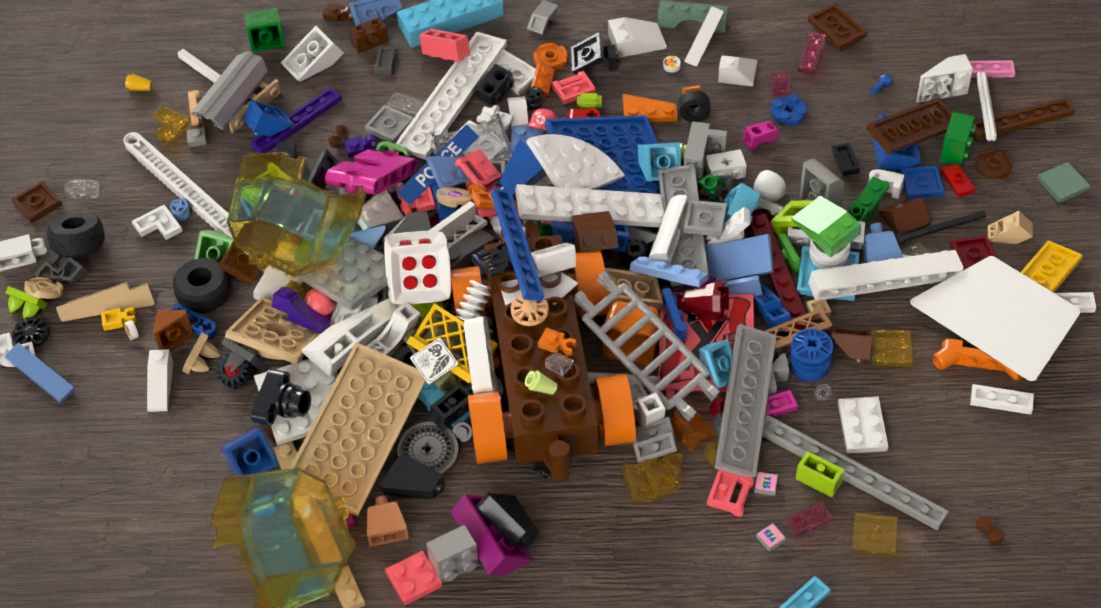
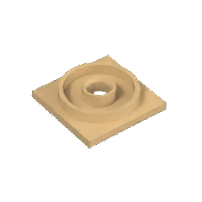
M263 297L226 331V338L247 345L258 355L270 359L286 360L297 364L305 356L302 353V349L320 335L317 332L287 321L288 314L272 308V301Z

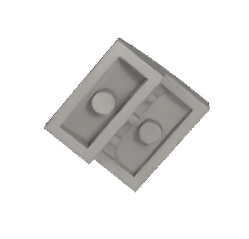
M670 417L663 418L647 426L635 427L636 441L634 448L638 463L678 451Z

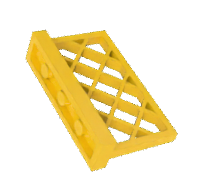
M434 303L413 337L410 336L406 343L420 351L429 345V342H433L438 338H447L450 353L453 355V350L462 348L464 358L456 360L458 365L449 371L472 384L466 351L467 345L463 335L465 330H462L464 322ZM438 310L442 313L443 321L434 323L433 316ZM457 322L459 331L449 333L448 323ZM444 325L446 334L436 337L435 327ZM431 328L433 338L423 339L421 335L424 330ZM460 334L461 345L452 347L450 337ZM491 340L493 354L499 344Z

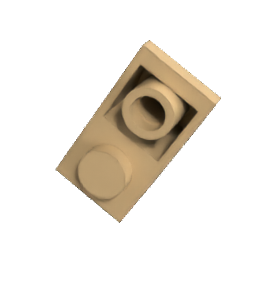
M1020 211L988 225V239L990 242L1018 244L1033 237V223Z

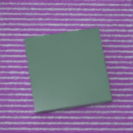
M1069 162L1041 173L1037 177V180L1058 203L1090 189V185Z

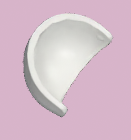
M762 171L754 182V190L760 193L759 197L775 202L784 196L786 184L777 173Z

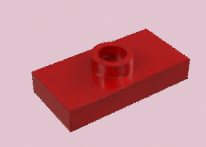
M958 163L942 168V175L958 198L975 193L976 188Z

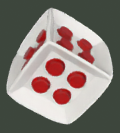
M416 231L385 236L386 278L388 279V294L392 303L422 304L440 302L451 298L450 256L447 238L443 232Z

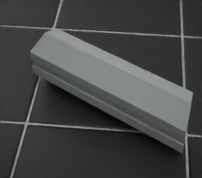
M250 51L237 55L191 111L192 115L200 119L205 116L206 119H211L214 122V126L224 130L266 77L268 70L263 58L254 55Z

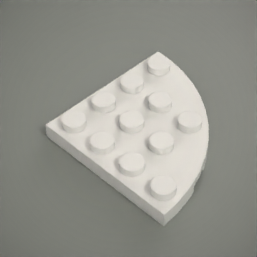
M545 134L528 138L526 142L555 187L596 190L621 180L625 176L621 169L605 153L580 139L565 135Z

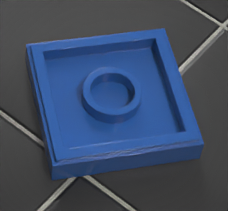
M937 165L901 168L900 173L904 175V188L907 199L944 197L945 191Z

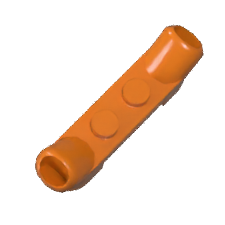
M946 339L941 343V350L933 355V363L940 370L957 364L967 367L985 368L987 370L1005 371L1014 381L1024 378L981 349L962 347L963 340Z

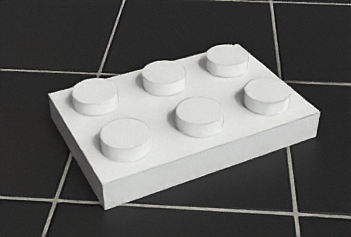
M879 397L838 399L847 454L888 451Z

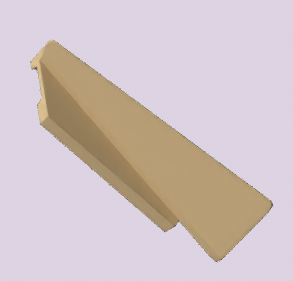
M124 282L71 300L66 304L57 306L56 309L60 320L63 322L101 315L102 311L117 308L124 311L130 307L136 309L154 305V300L148 283L130 289L128 283Z

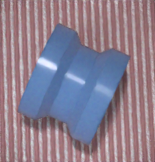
M175 199L171 202L170 209L176 221L183 222L189 219L191 212L185 199Z

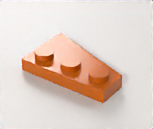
M623 94L624 116L646 115L649 123L677 121V107L675 103Z

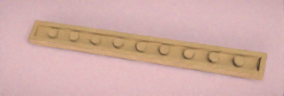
M292 441L273 448L284 477L297 455ZM289 486L342 607L360 608L365 606L364 599L318 498Z

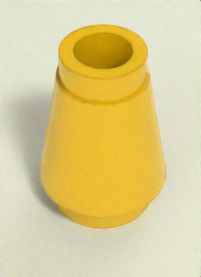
M135 74L127 75L125 87L130 91H151L152 81Z

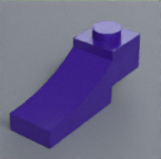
M282 286L273 294L271 307L287 313V321L319 334L330 327L331 319L309 307L299 297L298 292L293 291L289 287Z

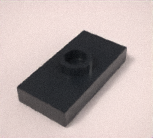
M849 143L832 146L831 151L842 176L860 173V167Z

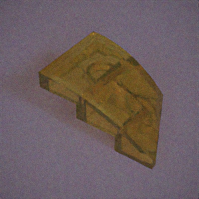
M683 453L667 454L659 459H645L642 464H624L621 471L632 504L654 501L679 490L680 466Z

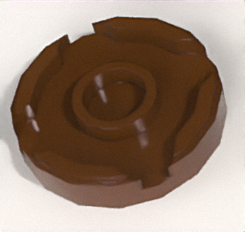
M995 148L981 151L975 163L976 170L980 175L993 180L1007 177L1011 173L1013 165L1012 158L1008 153L1004 151L1003 153L999 152V149Z

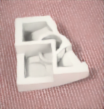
M271 261L254 289V298L259 300L263 297L272 301L273 294L282 286L293 289L298 285L300 287L303 281L298 279L291 271Z

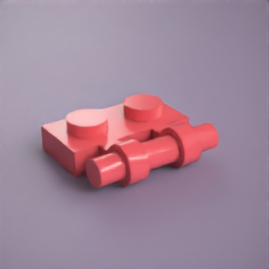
M399 185V186L397 187L398 191H399L404 185ZM430 186L411 205L397 194L401 200V209L406 216L412 214V208H416L417 212L436 209Z

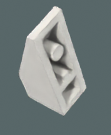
M169 349L149 351L147 370L148 412L168 411L174 365Z

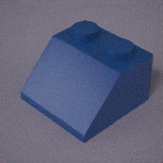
M252 99L243 117L247 126L253 131L252 133L260 137L263 135L270 137L291 127L293 124L281 108Z
M254 428L220 447L228 464L243 485L279 465L261 429Z

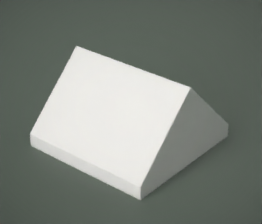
M563 243L531 252L538 277L576 267L575 246L573 244Z

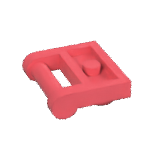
M584 71L561 81L555 80L551 82L553 91L558 94L564 105L576 101L577 96H580L581 93H596V88Z
M481 149L465 157H460L454 163L458 168L462 169L473 184H482L487 187L502 177Z
M718 470L707 500V506L731 512L738 517L743 516L744 504L755 480L749 476L735 475ZM740 483L742 488L735 504L730 501L736 484Z

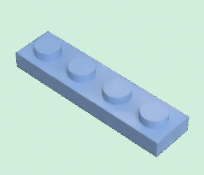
M638 257L630 263V271L695 287H700L708 281V273L701 272L699 269H687L681 265H670L664 261L649 260L647 257Z

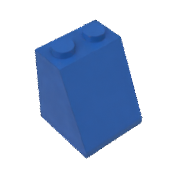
M521 139L518 141L499 181L500 189L511 191L514 200H517L515 191L517 184L534 185L546 175L534 153Z

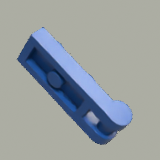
M670 288L662 289V301L673 333L684 342L687 340L688 326L683 322L681 309H677V297L675 294L672 295Z

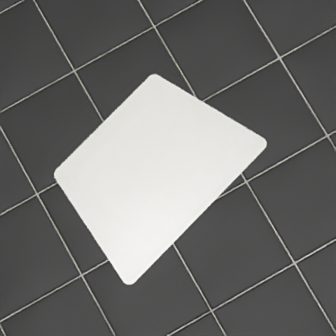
M993 256L983 259L910 300L911 305L1029 381L1037 379L1081 313L1080 309Z

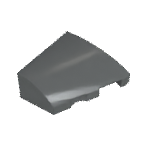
M56 255L49 264L44 262L34 275L51 280L76 282L89 272L71 257L66 258Z

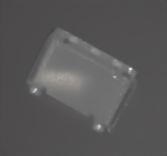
M499 113L491 115L490 121L485 122L484 120L481 121L480 125L470 127L480 137L459 157H465L481 149L490 161L505 160L506 163L510 160L513 151ZM439 130L431 132L429 143L434 155L459 131L452 133L445 131L443 135L440 134Z

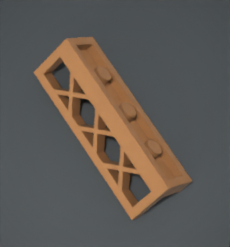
M821 308L764 331L777 335L780 331L789 332L787 337L776 336L773 360L781 354L790 353L792 339L797 332L801 331L794 329L797 324L805 325L806 329L821 330L831 337L833 325ZM820 316L823 322L817 324L811 322V320Z

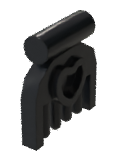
M506 245L501 250L495 248L478 254V259L483 262V265H487L485 269H489L487 272L491 278L508 270L509 264L513 266Z

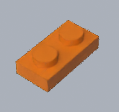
M540 61L537 64L531 87L540 88L542 96L545 98L549 93L555 69Z

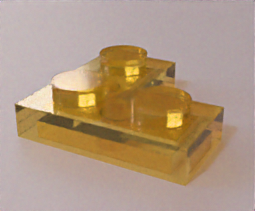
M165 105L152 115L154 121L162 124L154 132L155 138L168 145L191 124L189 117Z

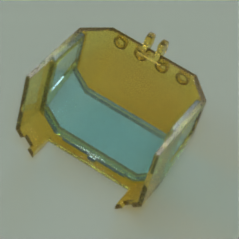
M284 152L243 155L227 225L235 246L243 250L244 254L250 255L248 258L249 263L252 265L258 264L257 267L260 269H267L271 265L272 269L280 270L290 278L306 275L335 264L360 219L366 197L364 186H360L358 193L335 196L301 179L306 157L299 156L298 159L288 157L289 154Z
M301 468L226 477L223 479L211 516V527L216 528V538L212 539L213 548L237 544L258 595L253 608H297L325 595L332 594L355 550V541L351 538L347 523L344 521L349 517L350 513L349 508L344 507V497L338 496L333 498V492L329 489L325 480Z

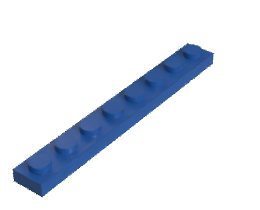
M493 188L491 192L492 200L523 299L542 302L544 292L512 193L508 190Z

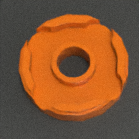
M555 43L543 44L533 54L536 66L542 61L555 69V71L564 67L568 60L566 49L561 45L556 46Z

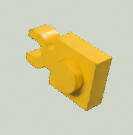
M120 308L102 311L101 317L104 331L121 328L124 322L130 320L135 323L134 308H127L123 312H121Z

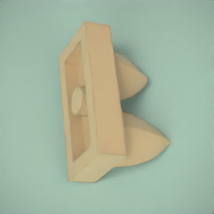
M200 334L184 364L182 372L189 375L191 370L196 372L208 371L209 367L206 361L199 355L208 358L221 356L215 346L207 341L208 335Z

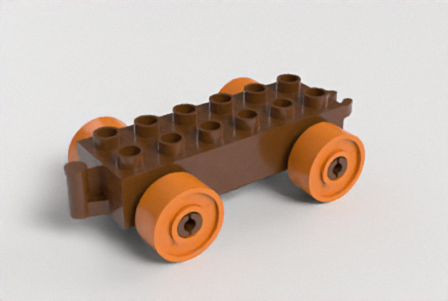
M531 220L525 223L526 234L529 236L527 243L530 252L562 244L561 235L541 236L537 224ZM502 229L500 233L501 242L485 244L484 252L495 248L501 250L506 245ZM600 250L575 253L576 267L571 268V274H568L567 269L561 272L578 284L563 298H548V316L543 322L534 326H525L517 323L511 315V303L505 306L502 291L515 293L520 290L519 284L514 287H505L502 282L517 279L513 266L509 264L508 270L492 278L487 272L489 269H486L488 285L485 286L490 288L487 290L491 293V296H484L488 303H481L485 309L484 311L478 310L477 312L482 317L486 316V311H493L508 411H501L498 391L468 395L477 464L508 460L505 439L513 438L517 464L544 461L551 471L552 479L556 482H564L570 476L569 467L572 456L598 453V426L604 447L634 443L636 441L633 403L626 374L595 378V399H592L573 301L576 298L575 295L580 290L594 306L608 295V291L597 282V279H599L598 275L605 271ZM479 266L451 270V285L456 316H460L456 310L463 309L459 303L467 302L463 295H470L466 288L474 287L470 280L482 284ZM555 272L558 278L553 282H546L539 277L541 286L544 288L557 287L561 283V272ZM575 303L578 317L582 319L586 311ZM609 305L605 307L601 312H599L595 317L607 315ZM538 312L537 314L542 317L544 313ZM523 317L522 320L528 321L529 318ZM546 328L564 333L565 339L572 338L577 341L576 348L568 347L572 348V356L564 354L562 350H559L556 354L538 348V341ZM530 371H539L557 383L556 392L551 395L529 390L525 386V379Z

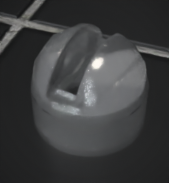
M820 384L815 390V397L820 401L828 400L832 394V389L827 384ZM822 390L826 392L824 395L820 394Z

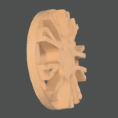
M519 294L511 303V315L521 325L534 326L540 324L547 318L549 313L547 300L543 298L541 303L531 300L525 301ZM538 312H541V313H544V314H543V316L541 317V316H540L539 314H537V313H538ZM523 317L529 318L528 321L522 320Z

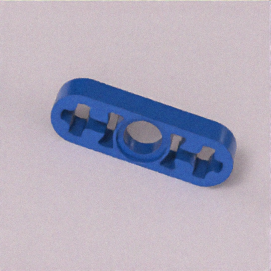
M175 305L169 309L185 310L189 321L193 319L198 320L196 324L191 325L193 333L197 336L204 333L208 335V339H212L217 335L216 324L212 320L182 305Z

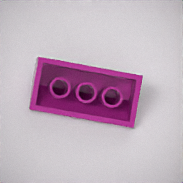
M464 495L450 512L455 518L456 524L459 527L465 525L475 541L478 558L483 564L484 570L489 575L504 576L530 563L532 559L526 549L513 546L476 509L483 496Z

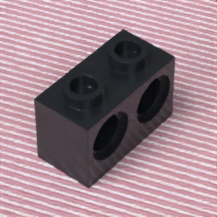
M495 64L475 87L478 99L491 106L500 102L515 83L512 72Z

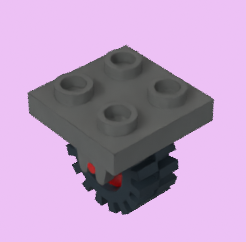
M226 337L221 342L230 351V355L225 353L224 359L220 357L219 360L222 362L216 364L219 369H215L219 381L227 387L233 389L238 387L241 389L243 388L242 384H249L247 382L248 379L252 380L250 374L254 375L253 368L262 373L267 372L269 369L264 364L265 359L251 348H246L243 344L231 341Z

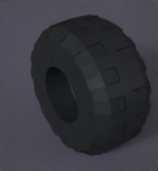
M71 212L61 215L49 224L46 232L50 249L58 256L66 258H76L93 253L101 247L105 240L102 221L96 215L89 212Z
M193 259L183 264L173 277L175 297L179 304L194 312L204 313L210 310L213 311L226 302L230 295L231 280L229 274L218 268L219 262L214 259Z

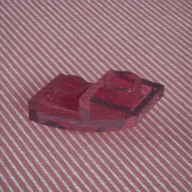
M821 501L805 511L803 508L785 518V521L795 536H800L833 521V517Z

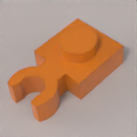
M549 328L545 329L538 341V348L556 354L559 350H562L568 356L573 354L572 348L568 347L576 348L577 346L575 339H565L564 333Z

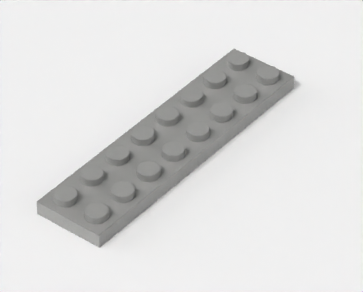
M695 164L658 170L664 214L670 199L674 196L687 195L688 200L699 201ZM682 230L670 265H681L687 269H699L701 272L708 273V280H710L704 235L684 233ZM670 281L672 287L684 285L683 283Z
M742 324L737 326L715 469L735 475L749 476L753 479L756 477L777 335Z

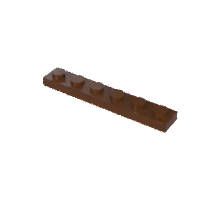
M1068 98L994 116L996 133L998 135L1074 115L1075 109ZM984 120L974 121L973 124H976L973 135L975 140L986 138Z

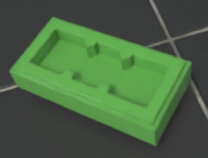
M785 233L779 234L778 246L783 258L792 273H797L800 270L801 259Z

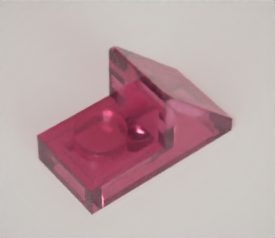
M784 71L767 73V81L771 83V95H788L791 76Z

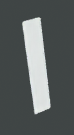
M715 7L710 8L685 59L686 63L693 66L698 65L724 11Z

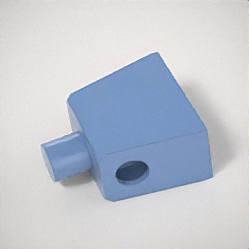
M881 223L871 224V233L866 234L863 243L864 263L884 261L891 258H903L894 233L892 231L883 232Z

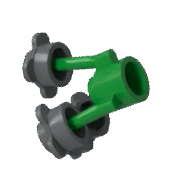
M707 175L703 180H698L699 199L711 193L707 201L723 203L725 199H722L718 194L722 192L729 193L733 189V177L730 175L727 177Z

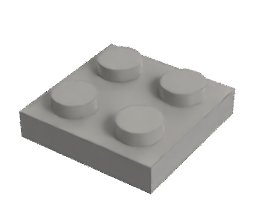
M383 105L364 126L365 132L374 134V136L385 141L396 143L413 120V117Z
M689 200L683 227L684 233L721 237L727 203Z

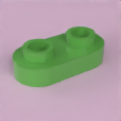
M382 141L377 145L376 151L385 152L388 147L389 151H396L400 156L403 152L405 157L411 158L409 149L390 141Z

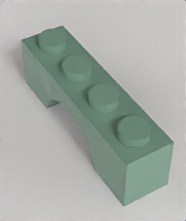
M660 1L658 26L675 28L677 24L685 20H695L703 24L710 8L715 7L724 12L714 32L725 33L728 6Z

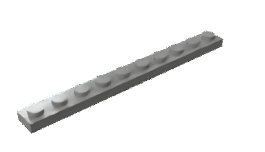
M769 415L764 418L762 431L764 438L802 458L809 451L843 468L844 481L935 530H939L948 516L949 511Z

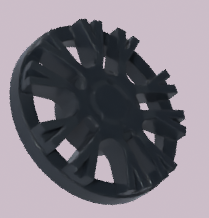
M34 316V318L29 319L25 317L26 319L23 318L22 322L18 321V324H15L16 327L12 331V335L16 344L18 342L25 344L31 341L34 347H37L44 343L49 336L48 324L44 319H40V317Z

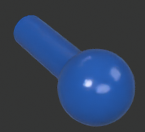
M888 74L881 75L878 83L870 89V93L875 95L883 87H889L892 84L891 76Z

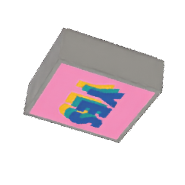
M757 472L754 493L775 496L778 475Z
M773 523L756 533V538L768 552L786 542V537Z

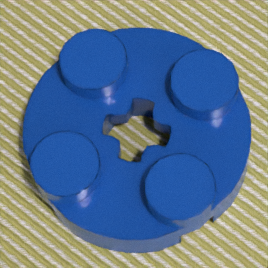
M791 94L773 100L771 116L775 122L779 124L780 122L786 123L785 126H795L803 122L807 107L799 99L798 95Z

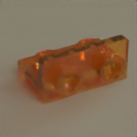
M679 410L675 411L671 419L674 433L691 452H695L700 443L712 441L717 435L698 412L689 422Z

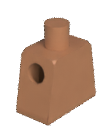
M386 496L377 497L375 499L376 505L370 506L367 513L369 546L372 547L409 539L407 526L397 502L388 503Z

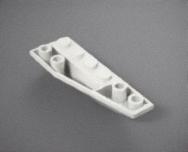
M390 298L330 326L304 347L302 353L328 376L333 375L344 365L356 342L367 346L384 331L390 322L393 311L399 307V304L392 303Z

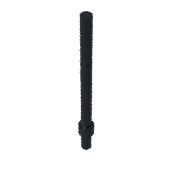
M984 211L976 212L905 234L901 232L895 234L898 245L904 244L907 240L985 218L986 214Z

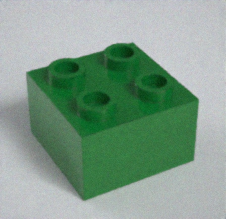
M957 112L952 113L944 139L940 162L952 165L958 163L962 167L963 160L968 159L970 150L967 148L972 146L974 137H971V135H974L976 124H973L974 116Z

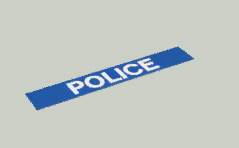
M466 124L434 156L459 157L480 136ZM428 162L397 192L409 205L435 181Z

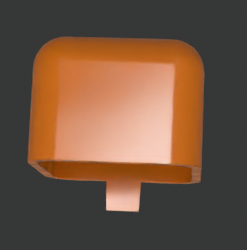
M613 302L609 307L605 323L624 308L628 302ZM648 306L659 317L657 309ZM636 307L607 331L606 334L614 342L645 314ZM650 321L619 348L628 356L659 329ZM658 341L633 363L650 364L654 359ZM603 343L604 355L610 359L619 360Z

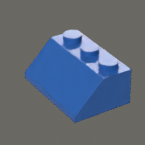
M881 113L877 120L888 117L890 115ZM873 138L878 168L897 171L921 162L918 144L888 155Z

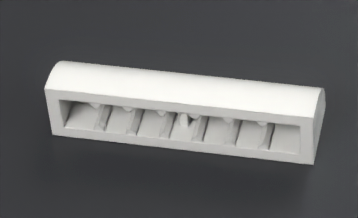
M677 195L670 199L648 257L649 260L664 261L666 264L671 263L684 227L689 203L687 195Z

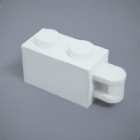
M28 234L0 241V271L37 262L36 256L47 252L45 239L36 238L31 240Z

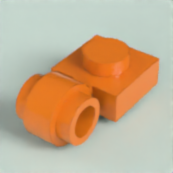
M482 184L469 186L468 195L472 196L478 208L484 210L495 209L491 193L486 192L485 186Z

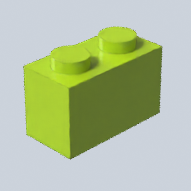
M807 451L797 466L796 480L833 498L842 484L844 469Z

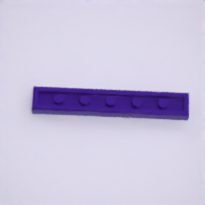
M331 87L288 116L293 122L291 127L270 137L259 136L250 143L251 147L260 155H265L277 146V142L285 141L342 100V96Z

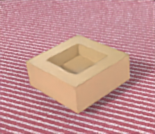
M826 300L806 302L809 313L821 308L827 317H831V310ZM817 316V317H815V318H812V321L818 320V319H821V318H820V316Z

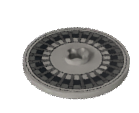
M424 422L414 425L403 434L399 441L397 452L398 456L402 452L440 474H444L454 465L457 459L458 443L450 429L446 428L442 431L434 422ZM427 447L431 448L429 453H425Z

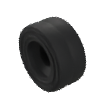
M691 90L685 92L679 98V114L685 121L700 122L709 116L711 106L709 96L699 90ZM699 105V107L691 108L690 106Z

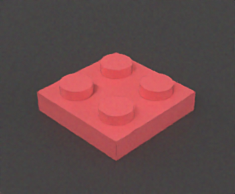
M423 550L385 569L387 577L404 606L443 587L441 580Z

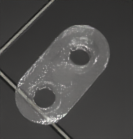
M74 179L64 185L66 195L71 198H95L101 193L100 184L96 180Z

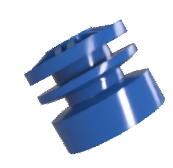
M813 328L804 329L796 333L791 342L789 367L794 376L811 382L818 381L829 373L833 343L828 334Z

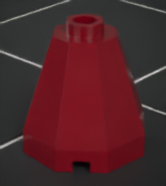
M718 280L685 291V294L682 295V306H685L686 311L714 321H725L728 315H724V310H729V288L724 287L727 281Z

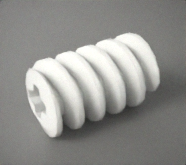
M470 280L474 287L466 288L470 295H463L467 302L459 303L463 309L456 310L460 315L456 317L464 321L474 317H481L477 311H484L485 308L481 303H488L484 296H491V293L487 290L490 288Z

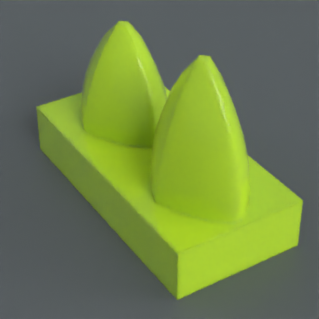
M9 286L5 292L10 296L8 307L11 313L18 310L25 302L23 307L24 319H26L25 317L28 319L32 318L39 308L45 310L48 305L47 302L38 297L31 296Z

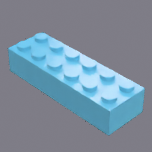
M430 0L397 12L398 26L411 48L421 45L419 35L429 29L456 33L504 16L502 0Z

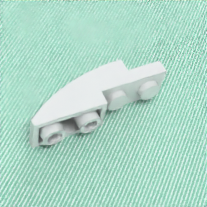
M743 207L734 213L729 220L724 222L721 237L704 235L705 247L744 238V229L750 225V210Z

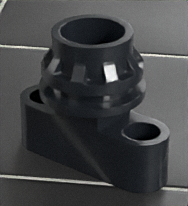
M269 369L251 411V421L271 426L275 422L277 414L282 418L304 417L311 407V394L309 391L303 390L301 386L290 383L289 372Z

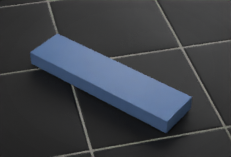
M19 342L5 355V358L59 403L62 404L75 391L71 384Z

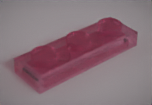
M808 33L799 62L798 72L815 75L826 35Z

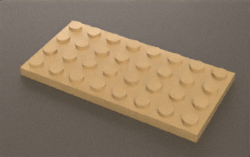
M356 342L283 479V483L359 516L426 383L419 370Z

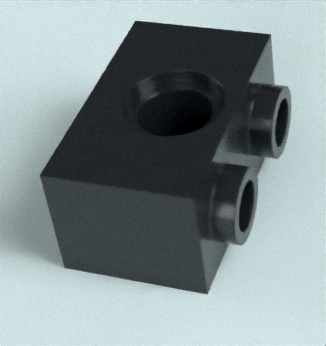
M459 383L431 405L429 418L444 431L469 411L468 395L472 394Z

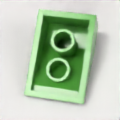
M821 196L791 218L830 258L858 237L861 224L849 212Z

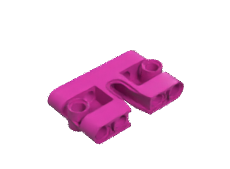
M367 149L354 156L356 163L342 162L330 168L326 173L325 182L330 186L345 187V191L348 193L364 192L378 195L414 175L418 168V161L415 158L400 156L396 151L380 152Z

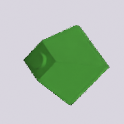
M212 230L200 231L195 259L208 258L220 263L234 239L227 234Z

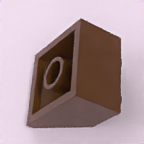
M609 211L571 216L576 253L618 248L616 228Z

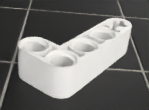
M485 316L467 319L464 321V330L474 394L498 391L499 396H502L503 388L501 381L495 376L488 321Z

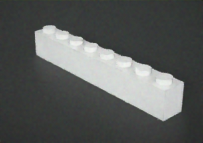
M944 250L938 253H925L918 256L891 258L884 261H871L869 263L843 267L837 266L823 270L817 269L811 272L808 283L815 301L943 282L962 272L963 265L956 250Z

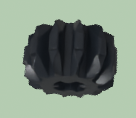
M637 238L635 241L628 240L625 252L619 251L621 264H625L626 269L638 257L648 258L650 255L649 245L645 244L644 240L638 242Z

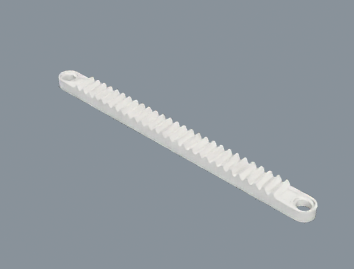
M133 132L124 137L126 149L137 158L138 162H141L147 170L149 169L164 185L166 184L167 188H170L176 196H179L180 199H185L188 202L189 208H192L198 216L200 215L202 219H205L210 227H213L215 231L227 234L233 239L236 237L242 227L237 220L140 134ZM132 140H137L134 144L129 143ZM271 252L261 271L265 272L271 261L282 267L283 263L276 262V255Z

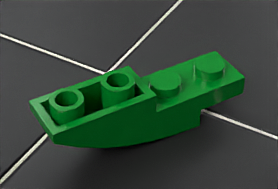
M873 176L856 202H852L847 212L857 221L865 222L866 224L880 206V201L889 189V184Z

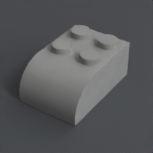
M810 159L804 162L799 201L815 200L821 196L841 207L844 182L818 160Z

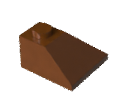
M832 328V338L849 358H853L854 362L860 363L870 360L872 344L870 331Z

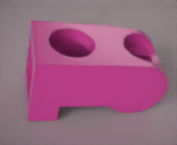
M771 121L761 122L745 127L743 142L751 151L757 149L759 144L775 141L779 137L780 132Z

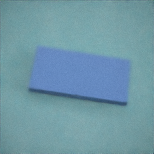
M769 234L706 247L709 275L715 277V281H731L774 272Z

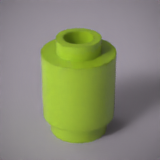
M581 93L580 96H577V107H580V109H602V95H598V93Z

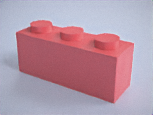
M429 29L419 35L422 53L430 55V57H441L444 60L451 59L455 62H461L464 58L471 55L467 35Z

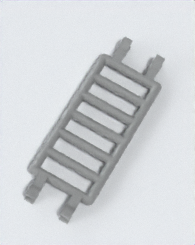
M603 271L598 275L599 279H597V282L610 293L595 306L581 290L575 295L576 298L573 300L586 311V314L582 317L583 322L651 394L657 393L665 409L670 410L675 406L689 422L697 412L683 400L686 395L699 386L712 402L720 392L706 380L710 375V371L626 283L617 286L609 275ZM624 292L631 302L599 327L592 318ZM638 307L645 316L613 342L606 332L633 309ZM651 321L659 330L631 354L626 356L619 347ZM665 335L672 345L641 371L633 362ZM679 350L686 359L654 385L647 376ZM692 364L700 373L668 400L661 393V390Z

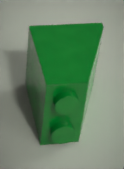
M277 7L244 13L252 53L285 47Z

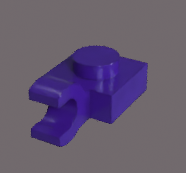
M374 134L366 136L364 140H362V137H357L344 141L348 158L354 157L366 149L377 147Z

